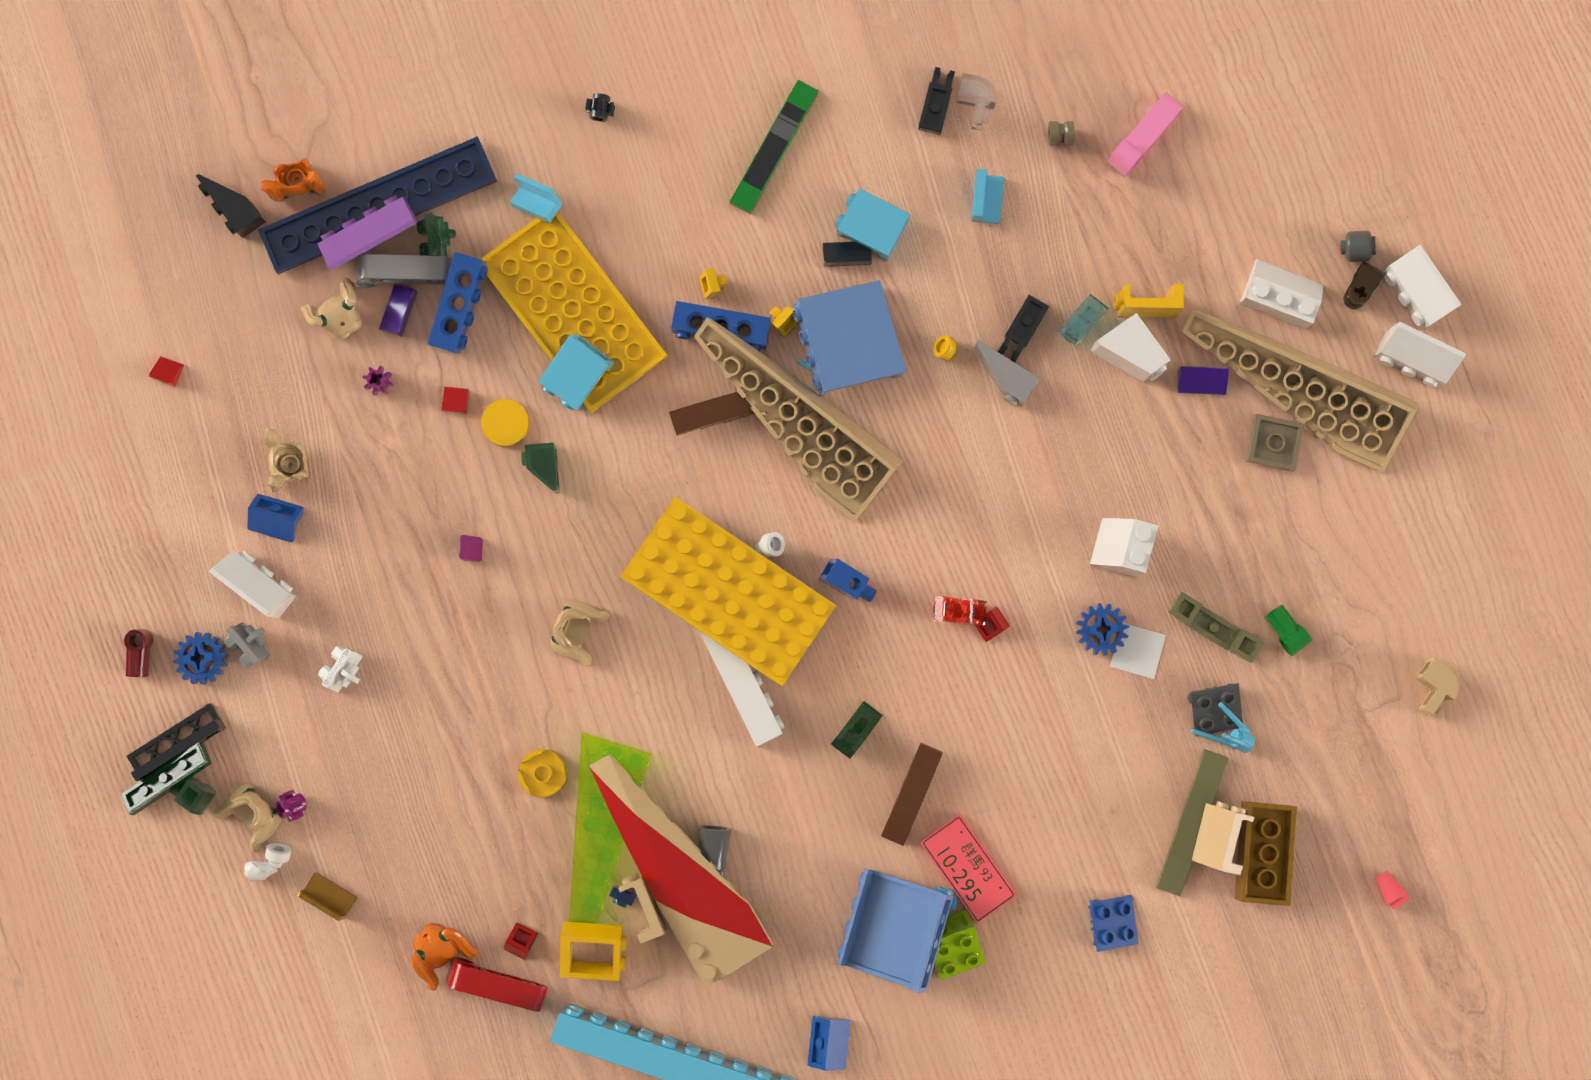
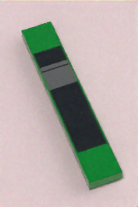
M797 80L733 194L730 204L751 215L815 101L819 90Z

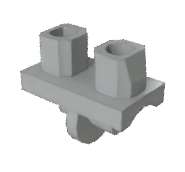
M242 622L236 626H230L226 630L228 636L224 640V644L232 651L238 647L241 648L244 653L239 657V662L243 667H250L255 663L266 660L270 656V653L264 647L266 642L261 638L265 634V630L262 627L255 630L251 625L246 626Z

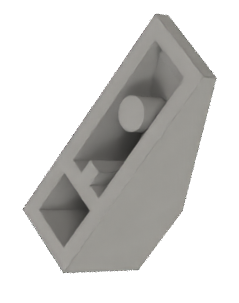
M978 340L974 349L1001 394L1005 396L1004 399L1013 406L1018 404L1022 407L1039 381V378Z

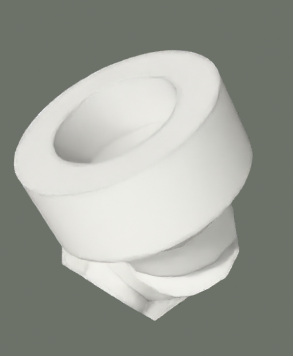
M778 532L766 533L753 549L766 558L780 556L784 551L785 542Z
M282 843L268 844L265 857L269 861H248L244 867L245 877L251 881L266 880L269 875L278 872V868L283 863L290 860L291 847Z

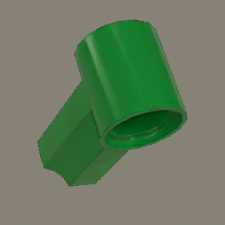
M1283 605L1278 606L1264 617L1279 636L1280 644L1289 655H1295L1312 642L1308 632L1301 625H1297Z

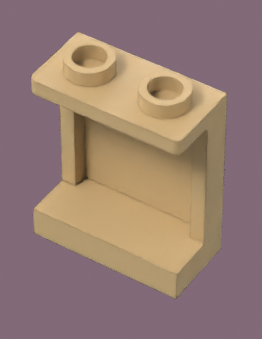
M1217 801L1216 805L1206 803L1192 861L1220 871L1241 875L1243 866L1232 862L1242 820L1253 822L1254 817L1246 815V809L1236 806L1231 807L1227 803Z
M635 873L622 880L623 884L618 887L619 891L622 892L629 888L635 889L649 923V927L640 930L637 934L640 943L642 944L663 935L667 930L666 925L643 877H639L638 873Z

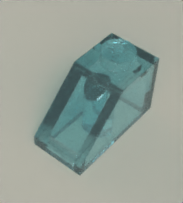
M1089 294L1058 332L1068 342L1078 346L1109 308L1092 294Z

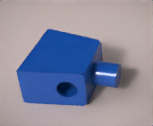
M830 559L819 577L820 581L851 599L857 600L861 597L870 603L877 592L876 589L867 585L868 577L839 559ZM851 579L854 580V586L852 588L849 586V582Z

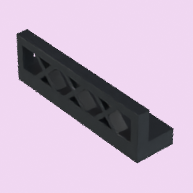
M211 703L207 704L127 755L126 757L134 768V771L131 772L134 780H142L197 742L203 743L226 729ZM209 711L213 721L204 727L199 726L201 715ZM182 727H192L191 735L183 740L178 739ZM163 739L172 741L171 748L163 753L157 752L160 741ZM143 752L151 754L150 761L142 766L139 765L135 758Z

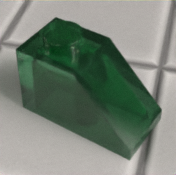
M555 443L525 445V451L521 452L522 465L526 466L530 473L554 493H560L557 446Z
M863 701L832 741L831 745L850 759L883 715Z

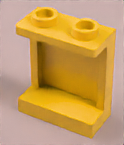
M1124 284L1122 289L1118 291V295L1114 297V310H1118V317H1131L1137 313L1139 317L1175 318L1184 308V284H1174L1165 294V298H1132L1130 296V284Z

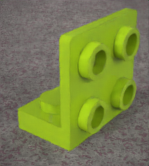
M967 909L951 914L947 918L934 963L941 980L986 963L975 927Z

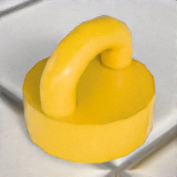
M947 335L940 336L933 347L934 355L942 360L951 361L957 353V341Z

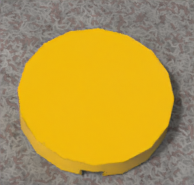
M498 399L490 403L484 410L481 418V428L485 437L493 444L501 447L516 445L526 437L530 427L529 416L525 408L517 401L511 399Z
M539 749L530 752L523 758L519 767L518 778L520 785L527 793L535 797L546 798L555 795L563 788L568 771L564 760L559 754L552 750Z

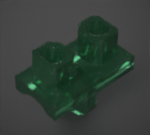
M426 213L425 219L416 223L418 233L423 236L427 235L428 242L420 243L419 245L420 255L447 256V247L451 246L450 239L456 237V230L449 229L448 222H444L442 216Z

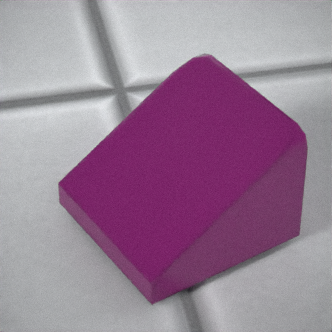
M461 535L459 558L463 561L480 562L482 560L483 539L475 536Z

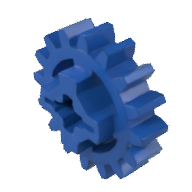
M1101 603L1097 604L1096 610L1092 606L1087 607L1089 614L1081 612L1080 615L1083 621H1076V624L1081 626V629L1075 631V634L1082 635L1078 642H1085L1087 644L1084 649L1085 651L1093 648V655H1097L1101 650L1103 656H1107L1108 649L1112 653H1116L1117 649L1115 646L1123 647L1124 643L1121 639L1129 637V635L1124 633V630L1129 628V625H1123L1122 622L1126 619V616L1119 617L1120 609L1117 608L1112 611L1111 604H1107L1105 609H1103ZM1095 615V622L1092 626L1087 627L1088 621ZM1107 615L1111 616L1116 623H1111L1107 619ZM1101 623L1103 627L1108 629L1103 634L1104 636H1102L1101 632H1097V628L1101 626ZM1118 632L1116 639L1109 644L1111 635ZM1092 635L1097 639L1099 645L1093 643L1088 636Z
M195 632L194 638L191 635H186V643L178 642L181 650H174V653L179 655V657L173 660V663L180 665L175 671L177 673L184 672L182 679L188 680L191 678V684H197L199 681L201 685H206L207 679L215 682V674H224L220 670L221 666H228L226 662H223V658L229 655L222 653L226 645L217 644L220 638L213 637L211 639V633L205 632L202 637L201 632ZM205 643L209 644L213 648L214 652L208 650L207 645H205ZM204 655V660L198 662L197 657ZM215 662L213 668L210 670V666ZM187 665H191L194 668V672H196V674L193 673Z

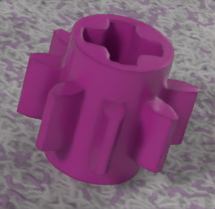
M381 365L378 367V370H373L369 367L370 372L368 375L362 376L368 383L364 388L366 390L373 388L372 394L374 396H377L378 392L387 394L386 389L389 386H394L388 379L392 376V373L386 372L383 374L384 368ZM378 376L381 378V379H380V382H381L380 385H376V384H375V383H376V379H375V378L378 377Z
M290 790L278 796L280 800L276 802L275 807L280 818L284 819L287 817L288 822H292L304 816L302 811L307 809V803L301 793L295 795L294 790Z

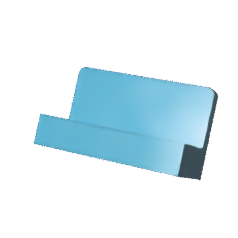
M977 169L971 221L994 224L1000 222L1004 177L987 175L986 169Z
M516 174L514 179L520 188L510 201L512 207L550 223L563 205L554 190Z

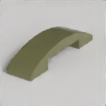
M1180 592L1169 611L1172 616L1234 655L1250 663L1254 661L1264 643L1263 641L1203 607V604L1184 592Z

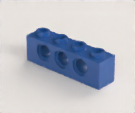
M454 252L428 345L453 353H460L461 349H465L468 341V336H465L468 327L472 326L475 314L472 313L474 304H478L481 297V290H479L481 280L484 281L488 273L486 261ZM465 274L471 276V284L467 287H464L461 283V279ZM459 297H462L465 302L461 310L455 308V300ZM452 320H455L458 324L457 331L454 333H450L448 330V324Z
M676 301L671 326L672 333L676 334L675 337L689 340L699 330L693 328L691 322L694 319L705 321L709 317L716 323H725L728 326V331L759 352L761 349L766 350L771 326L770 317ZM742 327H748L751 330V334L747 337H741L738 335V330Z

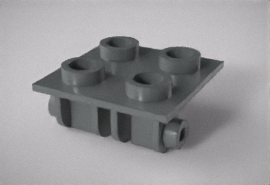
M1239 683L1219 687L1214 686L1213 688L1198 691L1193 690L1188 694V701L1192 703L1194 729L1211 734L1239 728L1219 707L1218 704L1220 702L1243 723Z

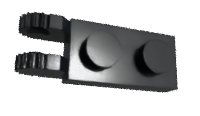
M935 67L932 82L929 83L918 126L920 131L941 135L955 74V71L950 70L947 75L946 86L937 84L941 74V68Z
M1028 295L1005 335L1006 338L998 352L1004 354L1010 341L1018 344V348L1011 356V361L1015 363L1023 348H1026L1049 305Z

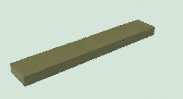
M1204 749L1156 888L1181 896L1192 864V857L1206 803L1213 804L1229 759L1228 757Z

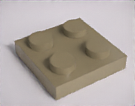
M1256 414L1246 462L1294 472L1296 470L1304 424Z

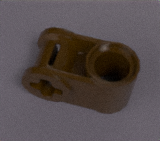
M1363 261L1344 294L1345 305L1350 309L1361 308L1370 299L1385 272Z

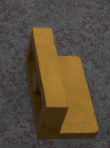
M317 872L312 875L304 890L299 891L297 894L299 898L337 921L346 918L358 898Z

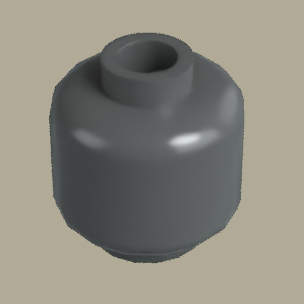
M1367 230L1348 232L1346 240H1341V255L1346 254V259L1349 262L1371 260L1372 255H1376L1375 236H1371V233Z

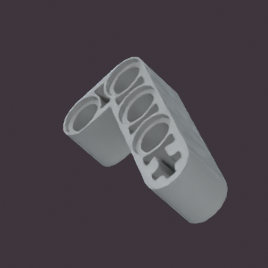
M358 255L354 262L355 286L359 288H373L378 283L445 284L451 265V258L447 256Z

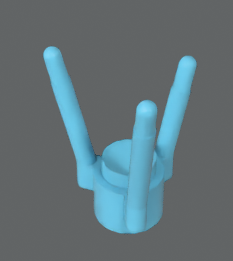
M1222 702L1218 704L1219 707L1240 728L1239 730H1233L1230 735L1223 733V738L1197 729H1191L1193 734L1222 743L1233 749H1238L1243 753L1249 752L1255 744V737L1249 733L1250 728L1244 725Z

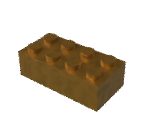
M1241 801V808L1246 809V815L1253 816L1254 821L1242 820L1239 831L1237 864L1242 865L1243 868L1241 875L1236 874L1235 900L1291 906L1297 806Z

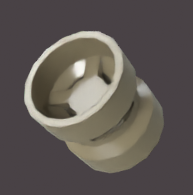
M1049 121V145H1057L1058 143H1064L1065 145L1074 144V121H1066L1064 124H1059L1057 121Z

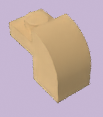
M1428 658L1415 677L1416 680L1431 689L1418 710L1425 715H1434V713L1437 714L1445 704L1443 699H1456L1459 691V682L1456 674L1449 666L1437 658Z

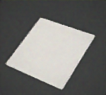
M1129 625V628L1124 630V633L1129 635V637L1121 639L1124 643L1123 647L1115 646L1117 652L1113 653L1110 667L1154 679L1166 635Z

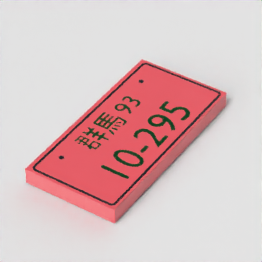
M960 814L920 841L976 923H979L1017 896Z

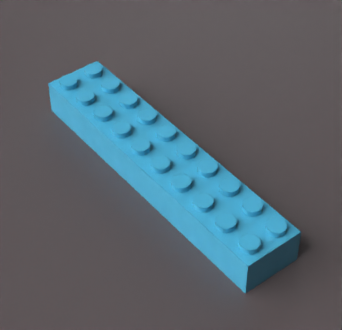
M570 1004L569 1007L565 1006L560 1011L550 1040L552 1043L663 1080H795L794 1077L781 1074V1077L772 1075V1071L765 1067L758 1066L757 1069L748 1067V1062L735 1058L734 1061L724 1059L725 1055L716 1051H711L710 1054L700 1051L701 1047L692 1043H687L686 1046L677 1043L678 1039L664 1035L663 1038L655 1036L654 1031L640 1027V1030L630 1028L631 1024L626 1021L617 1020L616 1023L609 1021L606 1015L598 1012H593V1015L583 1012L584 1008L574 1004Z

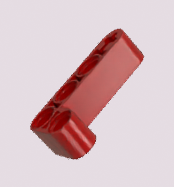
M453 957L446 978L447 985L454 990L535 1012L541 1011L548 989L546 985L479 967L474 962L460 957Z

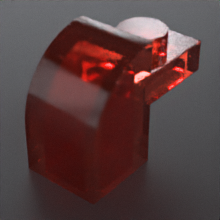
M935 596L933 607L934 621L949 624L985 625L987 601Z

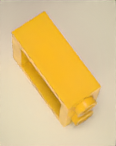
M563 922L560 934V977L619 981L621 971L626 970V956H622V950L626 951L627 936L623 935V925ZM573 942L614 944L613 963L573 961Z

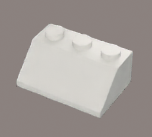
M1421 245L1383 270L1385 272V281L1389 286L1394 287L1398 293L1400 303L1405 307L1407 306L1412 313V320L1417 326H1421L1423 330L1462 305Z
M1256 259L1239 304L1307 329L1315 321L1322 302L1324 285Z
M1398 322L1385 332L1374 357L1380 359L1379 362L1385 366H1395L1401 369V373L1408 377L1422 379L1423 384L1428 387L1439 388L1447 384L1463 361L1466 353L1402 322Z
M232 551L209 570L217 579L268 617L279 619L296 598V595L291 592L292 586L283 580L278 582L272 577L274 573L264 565L260 568L253 563L255 558L246 551L242 553Z

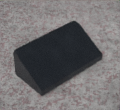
M855 241L823 243L824 267L872 264L871 249Z

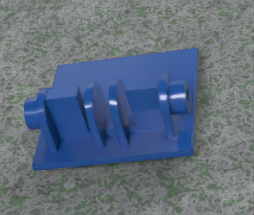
M1132 895L1105 900H1090L1088 908L1092 918L1090 923H1093L1091 931H1094L1093 945L1096 946L1097 952L1138 944Z

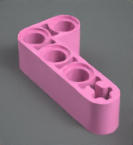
M1165 92L1129 136L1123 139L1111 154L1108 163L1126 177L1176 119L1184 106Z

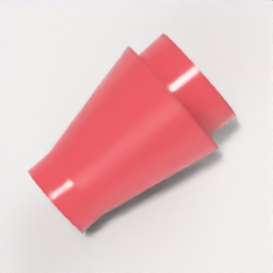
M1388 871L1374 878L1378 883L1386 904L1390 905L1392 909L1409 900V897L1406 895L1408 892Z

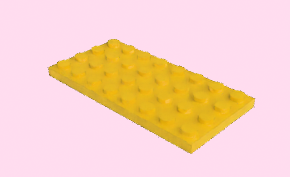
M559 212L556 213L550 223L535 218L480 259L487 262V277L551 361L571 334H579L615 362L610 370L605 371L583 403L591 414L668 357Z
M674 497L620 575L621 579L781 687L837 606L677 497Z

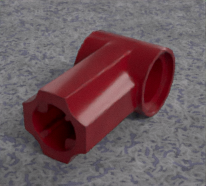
M130 630L124 637V645L127 648V677H149L150 647L153 644V636L148 630ZM137 634H140L143 639L141 646H137L135 643V636Z

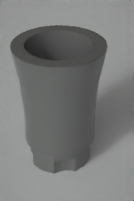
M712 825L698 826L701 854L709 863L712 862L718 868L717 871L723 877L732 829Z

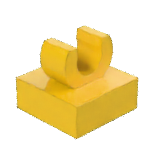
M715 268L706 269L699 276L704 299L714 298L720 292V289L728 284L726 274L716 276Z
M775 306L770 312L774 320L772 325L784 338L799 323V321H795L793 309L789 306L783 311Z

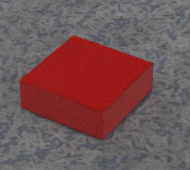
M444 386L442 411L467 414L470 390Z

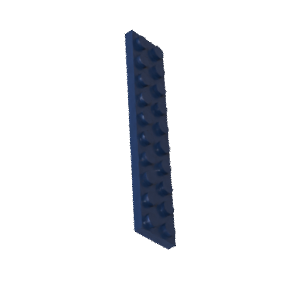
M477 136L260 228L258 231L275 272L279 275L323 256L318 246V243L323 241L320 236L331 230H334L335 233L343 230L342 224L355 218L356 222L365 217L363 212L374 206L377 210L386 206L384 201L394 195H397L398 198L404 196L414 215L417 216L495 183L497 179Z

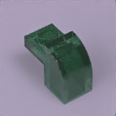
M194 776L170 791V793L176 796L175 802L190 813L203 815L216 795V791L211 786L202 783Z

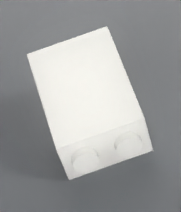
M1137 313L1098 339L1090 349L1096 356L1141 382L1146 381L1148 378L1152 382L1167 370L1166 365L1171 361Z
M1102 518L1090 565L1132 577L1145 574L1158 525L1137 519Z

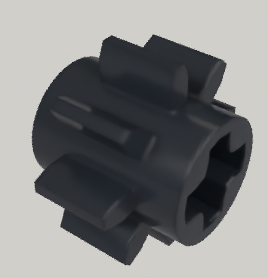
M595 93L592 99L587 98L585 110L586 113L590 114L589 118L591 120L606 122L608 116H614L615 105L614 102H610L611 97L606 94Z

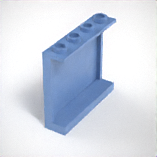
M880 280L800 298L794 304L793 316L796 322L799 321L801 328L799 331L800 341L806 346V362L809 368L812 367L814 374L812 377L815 390L819 391L820 396H824L826 392L888 377L892 379L898 378L906 372Z
M865 869L859 878L858 885L860 888L858 895L852 902L851 909L853 912L851 919L845 926L844 932L846 936L844 943L838 950L837 956L839 960L837 965L848 966L906 986L909 990L917 993H926L954 896L876 870Z

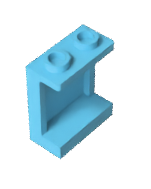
M859 188L856 195L853 193L850 195L846 206L849 207L846 214H841L835 224V227L838 228L837 235L839 237L842 235L879 253L880 258L888 261L909 221L910 214Z
M571 334L538 382L544 385L542 388L547 393L561 398V403L570 410H579L584 407V401L605 371L610 370L615 362L579 334Z

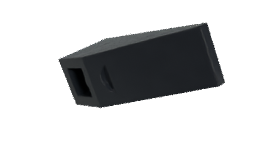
M200 174L196 175L200 181V184L197 186L206 197L210 195L213 199L212 207L219 216L222 214L228 220L225 222V225L233 235L237 233L244 238L266 223L257 208L247 197Z

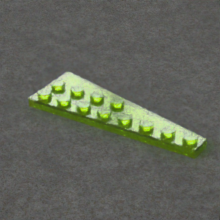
M583 732L579 761L569 922L598 924L624 840L603 799L589 765L611 754L632 776L633 782L640 788L652 753Z

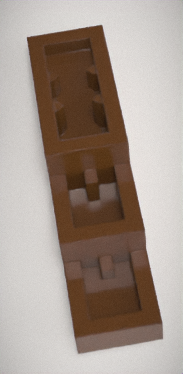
M738 392L669 412L677 436L720 423L725 424L755 413L746 398H742Z
M920 742L881 837L904 846L943 754L942 751Z

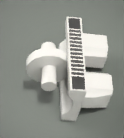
M336 646L331 653V657L337 662L333 668L327 665L323 666L318 676L322 679L324 687L339 693L342 687L347 688L351 681L357 684L360 681V678L355 674L360 668L357 665L363 656L351 649Z

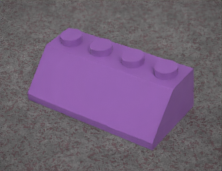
M394 195L384 201L386 206L377 210L374 206L363 212L365 216L363 219L356 222L355 218L342 224L343 230L337 233L331 230L320 236L323 241L319 242L318 246L329 270L337 268L415 225L418 220L405 197L398 198L397 195Z

